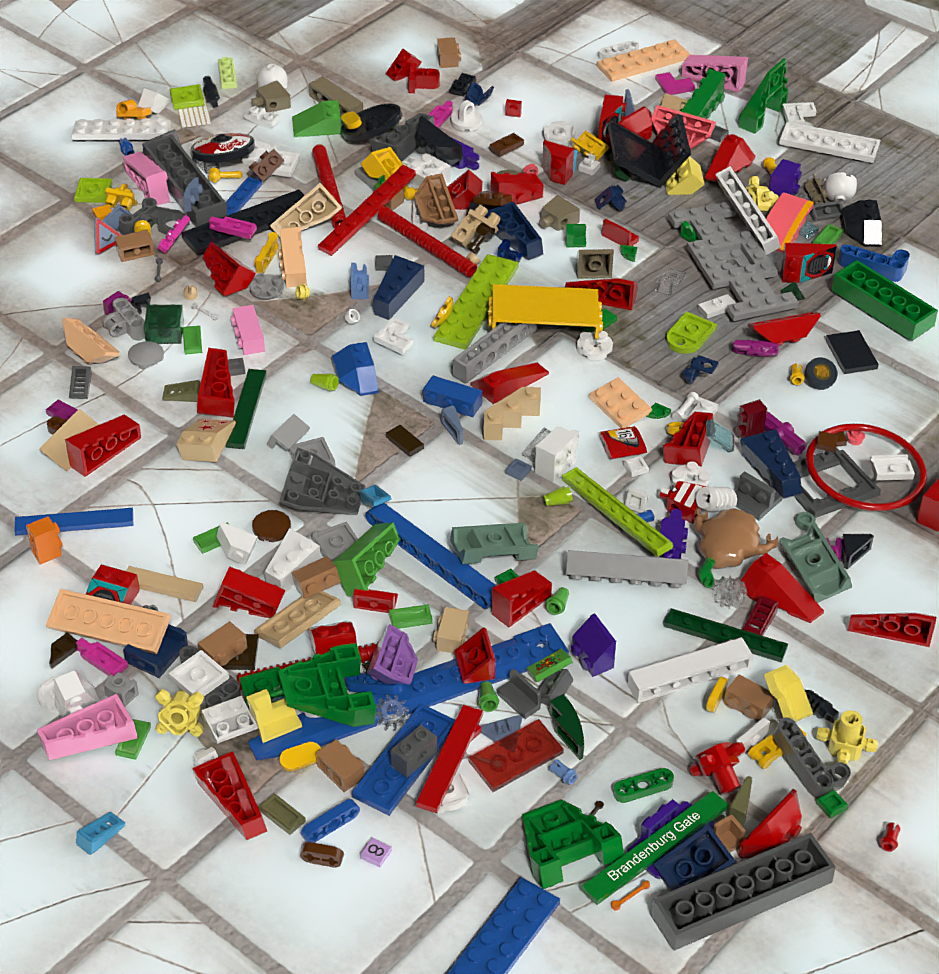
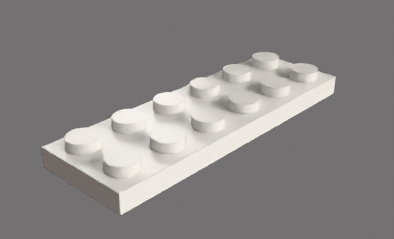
M147 118L142 120L79 119L75 121L71 136L72 140H119L120 138L150 140L169 132L171 122L164 118L157 120Z
M786 122L779 144L874 163L880 140Z

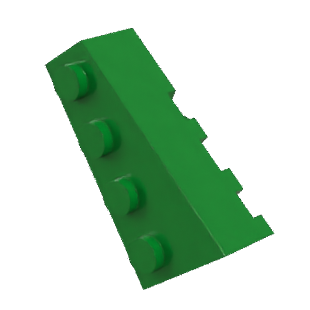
M708 69L706 72L707 77L702 78L699 89H695L692 99L689 98L681 112L705 119L709 118L711 113L725 99L724 85L726 74Z

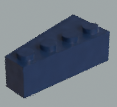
M394 255L374 297V315L390 320L425 282L424 265Z
M776 429L740 439L742 456L748 459L750 464L761 472V476L764 479L767 478L770 481V485L783 498L802 494L801 476Z

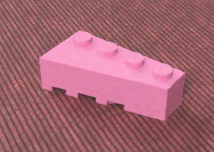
M142 152L122 157L125 172L134 183L136 182L137 188L140 191L143 190L145 198H154L157 201V206L170 202L166 182L168 177L165 171Z
M117 694L37 729L41 746L49 760L138 738L134 721Z

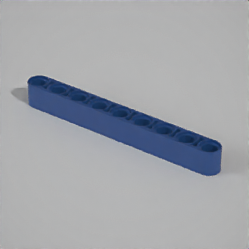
M382 503L365 512V517L372 526L394 522L400 538L398 546L481 608L488 609L492 606V587L497 585L468 564H462L459 557L387 504Z

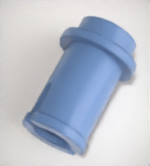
M555 760L550 766V771L560 777L564 784L572 785L577 780L578 774L576 770L568 768L560 760Z

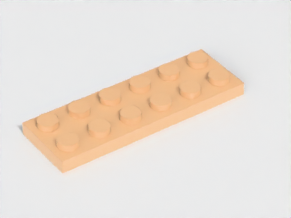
M674 39L611 58H605L597 61L596 67L613 82L685 61L690 53Z
M60 589L45 626L48 629L68 632L69 634L126 647L127 644H130L145 652L157 654L171 616L168 613Z

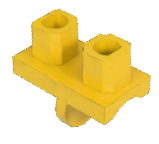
M123 183L121 187H116V189L106 187V205L108 204L109 207L114 208L118 202L129 211L132 205H137L138 201L135 200V194L132 193V190L128 189L127 184Z

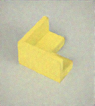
M788 665L764 674L769 691L777 699L783 718H791L797 722L813 715L801 678Z
M267 689L246 697L250 713L258 726L256 731L263 743L302 727L295 709L286 705L285 698L271 703Z

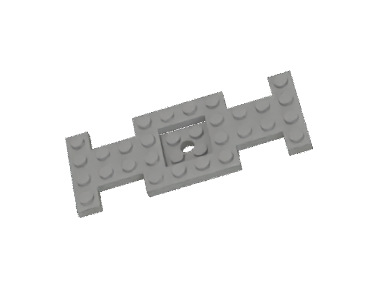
M730 201L669 213L668 219L674 228L681 227V223L686 220L694 229L699 240L688 242L687 249L713 289L726 287L728 291H733L739 303L727 305V312L733 321L798 308L799 302L792 292L775 295L765 278L777 276V270L752 232L748 230L734 233L725 218L736 216L737 211Z

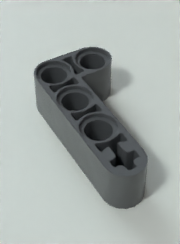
M194 646L183 647L179 652L180 663L182 664L199 650ZM229 675L228 680L205 696L206 708L241 696L239 682Z
M787 717L780 719L773 732L774 740L810 794L819 798L832 790L838 791L843 788L851 775L849 766L838 762L826 768L796 722Z

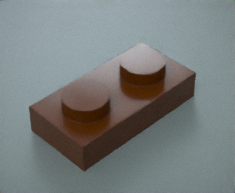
M512 133L491 143L490 150L501 157L523 146L524 139Z

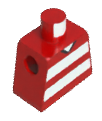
M678 481L673 490L662 487L659 497L668 500L667 511L669 513L673 509H679L682 511V519L694 524L697 516L696 511L700 508L696 502L697 493L701 488L707 486Z

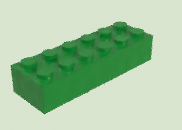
M856 260L834 274L833 292L909 340H915L935 326L938 313L936 308L860 261Z

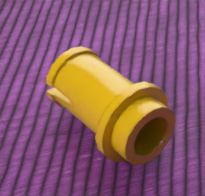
M771 157L764 159L763 166L768 169L771 175L777 167L775 159Z
M797 363L791 366L792 375L790 380L793 384L800 385L805 380V376L802 373V365L799 364L797 366Z

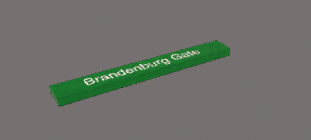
M714 791L710 792L582 885V891L596 905L600 904L726 811L729 804Z

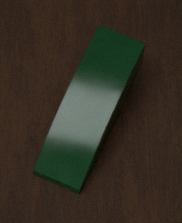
M562 694L550 701L549 715L555 720V733L575 756L581 760L584 755L582 725L573 705Z

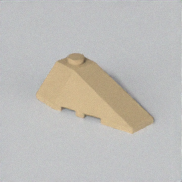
M319 183L273 222L270 227L279 237L280 229L300 227L302 231L329 220L342 207L326 188Z

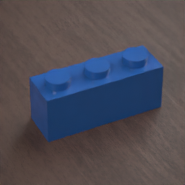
M432 375L423 388V402L441 408L453 405L457 413L474 417L482 405V390Z

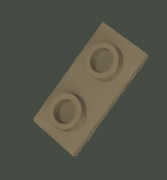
M813 173V179L807 180L804 186L814 204H820L823 201L827 203L826 198L828 194L825 188L821 189L823 187L820 178L816 179Z

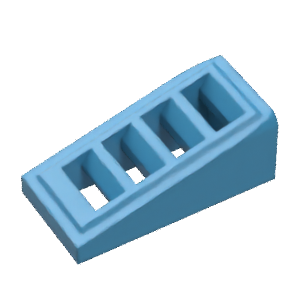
M376 484L359 491L364 505L378 506L392 499L388 493Z
M108 812L77 831L76 844L91 855L125 827V822L112 812Z

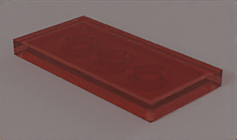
M538 719L470 756L468 762L490 790L495 792L564 753V748Z

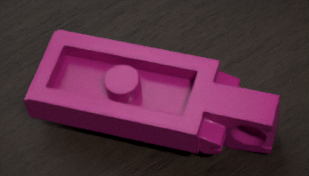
M447 100L442 106L437 105L428 114L434 117L436 127L439 128L452 114L453 102Z
M185 215L182 220L178 219L173 226L175 229L169 230L165 236L167 239H161L157 249L166 254L181 235V232L184 231L190 218Z
M226 216L224 219L211 217L209 220L210 229L242 238L251 239L257 230V225L254 223Z
M81 638L76 642L77 651L80 652V656L108 676H114L118 672L122 673L128 667V662L98 641L91 644Z

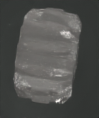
M722 576L720 580H716L712 594L715 603H720V607L727 606L730 609L731 606L737 608L739 605H743L747 590L744 582H739L738 577L733 579L731 576L728 578Z
M388 694L385 700L380 698L378 700L379 705H376L375 719H379L377 726L384 724L385 731H387L389 726H391L392 731H396L397 726L402 728L405 725L404 721L409 719V716L406 714L409 708L403 707L405 700L397 701L398 695H395L392 700ZM393 710L395 714H387L388 711L391 712Z

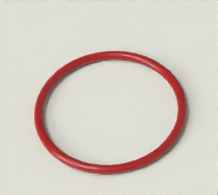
M851 423L833 426L822 431L832 434L845 431H864L878 434L896 442L913 457L919 470V481L916 488L903 499L889 503L857 501L836 492L821 479L815 469L813 456L817 446V436L808 446L806 466L811 478L823 492L845 505L869 511L894 510L913 502L925 488L927 470L922 457L909 442L889 430L868 424Z

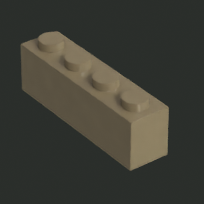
M323 76L309 83V96L317 102L338 100L340 117L351 111L358 113L364 108L362 101Z

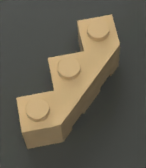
M521 387L485 410L484 440H502L503 428H521L522 416H540L541 387Z

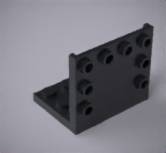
M678 113L674 118L670 119L668 125L659 132L653 142L646 140L613 120L608 123L615 164L626 168L630 173L636 174L644 181H649L660 188L691 155L683 116Z

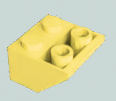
M690 156L665 183L667 194H693L704 186L701 166Z

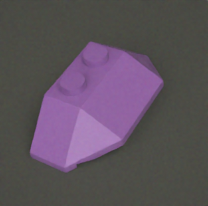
M391 624L387 626L373 653L367 674L383 683L410 685L418 659L405 632Z

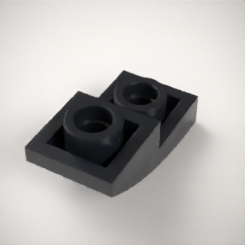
M461 73L459 79L454 80L449 92L465 95L469 85L476 82V76Z

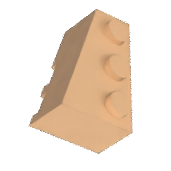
M300 227L280 229L281 249H278L280 270H284L281 271L282 281L286 282V288L297 287V285L301 284L307 286Z

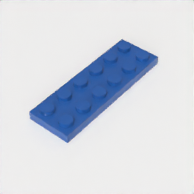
M420 704L352 791V798L390 816L435 756L433 755L406 778L391 766V749L422 725L437 736L438 752L447 740L456 720Z
M521 877L447 974H508L559 906L560 898Z

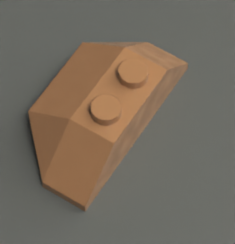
M443 174L426 176L424 182L414 195L422 221L438 225L459 221Z

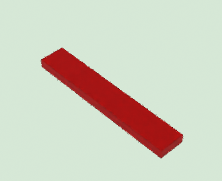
M466 705L462 706L416 802V807L438 813L483 717V710Z

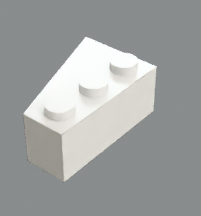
M289 528L265 570L266 582L285 589V593L288 592L295 585L291 572L321 559L320 545Z
M75 670L54 678V703L61 718L101 701L94 686H90L87 680L84 681L83 677Z

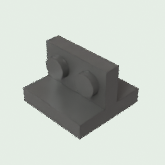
M744 471L740 475L739 486L735 491L737 495L735 507L754 515V518L759 521L782 501V496L776 492V489Z

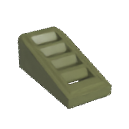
M199 380L165 385L162 398L164 401L197 402L201 383Z
M750 776L744 780L729 807L728 816L732 814L742 826L745 824L752 786V777Z

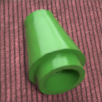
M560 587L547 599L546 608L549 613L559 615L564 612L569 596L568 589Z
M488 681L480 684L478 701L480 708L485 712H492L499 705V698L492 683Z

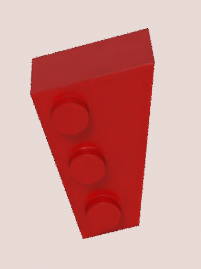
M491 172L490 193L502 192L503 194L512 195V201L516 205L543 198L544 184L536 174L517 173V175L508 172H504V174Z
M229 566L213 607H230V611L235 612L241 609L249 611L250 615L271 618L276 614L285 589Z

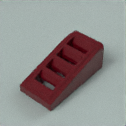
M760 596L743 630L763 636L778 612L779 603L765 596ZM753 624V625H755V626L760 627L761 629H758V628L753 627V626H751V625Z

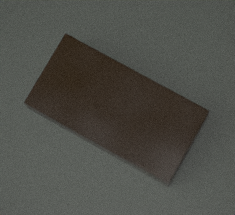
M398 425L386 432V438L409 457L424 449V443L402 425Z

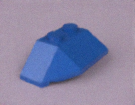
M367 342L350 344L332 355L340 383L356 391L360 396L379 393L375 366Z

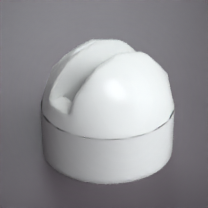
M350 309L345 313L344 319L348 324H354L360 320V315L357 310Z

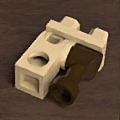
M479 205L475 210L470 209L468 215L459 224L451 237L457 244L478 254L480 244L485 239H491L494 233L496 234L499 230L497 225L500 217L492 212L488 218H485L488 210ZM475 234H477V237L474 240V242H470L472 238L475 236Z

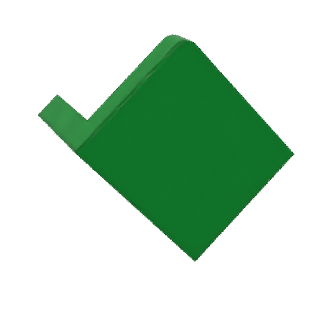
M566 224V248L586 247V224Z

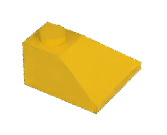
M391 147L371 152L360 163L369 177L379 179V177L385 175V180L403 165Z

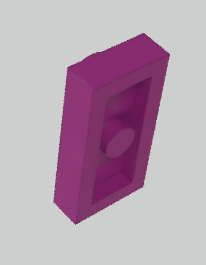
M58 399L46 409V414L50 417H60L68 420L78 409Z

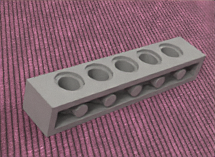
M502 322L453 359V376L468 383L535 332L536 324Z

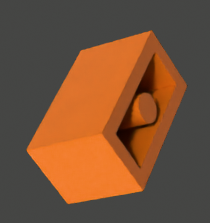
M49 516L26 525L31 551L39 564L62 556L60 547H63L58 536L60 530L56 522L53 523Z

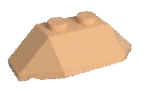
M63 318L66 344L72 349L73 353L81 356L84 362L88 364L103 363L119 356V350L94 330L84 325L79 319Z

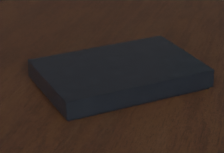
M860 330L826 335L825 340L844 374L878 369L879 364Z

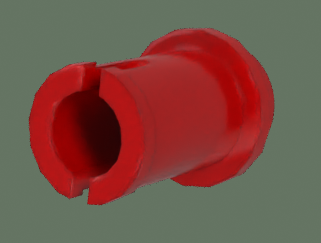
M893 822L886 825L885 834L880 840L882 849L888 852H892L898 847L897 838L901 828L897 824L894 831L895 823Z

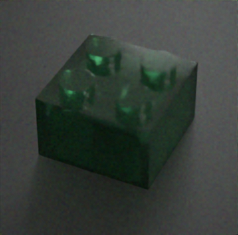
M147 305L144 323L145 340L158 344H182L184 327L183 305Z

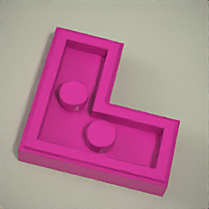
M670 72L656 74L655 76L664 93L674 95L695 91V85L690 78L675 80Z

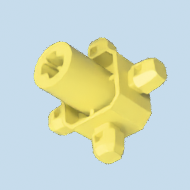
M752 176L749 178L750 187L745 189L761 213L772 210L779 196L770 191L766 186H759L758 176Z
M159 690L155 695V699L160 705H163L158 713L159 722L155 730L161 735L168 731L173 735H182L189 730L191 735L199 737L204 731L203 726L197 722L200 715V704L204 696L200 692H194L189 696L185 691L180 690L170 697L171 694L166 690Z
M852 710L845 711L840 719L834 721L833 730L824 727L818 728L816 736L819 740L830 741L828 751L832 756L837 757V763L848 764L849 760L855 761L860 759L862 749L867 752H876L878 741L875 739L865 738L866 727L862 724L863 718L858 712Z

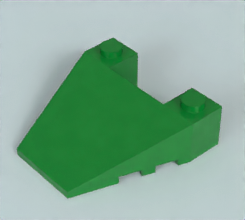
M785 58L769 70L746 107L739 115V128L756 134L764 125L766 107L780 112L782 105L787 104L789 91L785 86L788 83V79L785 78V74H787Z
M357 644L335 646L330 648V651L320 655L318 653L311 660L304 663L300 661L279 670L278 676L286 705L352 727L375 724L376 704L372 692L348 694L343 679L360 675L361 657Z
M562 799L522 814L533 878L542 889L552 887L564 881L562 866L593 854L603 865L614 863L624 856L622 836L610 823L604 822L603 824L597 821L596 816L592 814L587 816L582 813L580 808Z

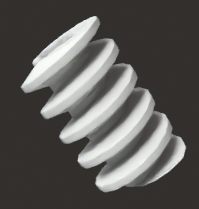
M707 486L698 491L696 502L698 507L706 511H724L735 508L737 495L729 487Z

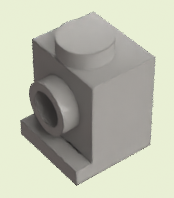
M119 672L114 676L109 675L104 682L105 695L110 697L117 694L124 707L139 695L137 682L134 679L130 680Z

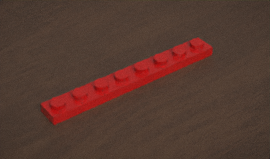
M402 165L318 244V249L332 256L416 176V171Z

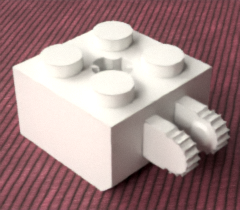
M427 153L419 158L411 156L408 162H402L403 165L416 171V176L407 184L415 189H418L424 182L425 177L442 173L445 183L450 182V165Z
M555 427L536 445L535 473L553 483L559 477H562L561 475L576 462L575 454L576 448L579 446V441L577 440L579 431H569L563 427Z

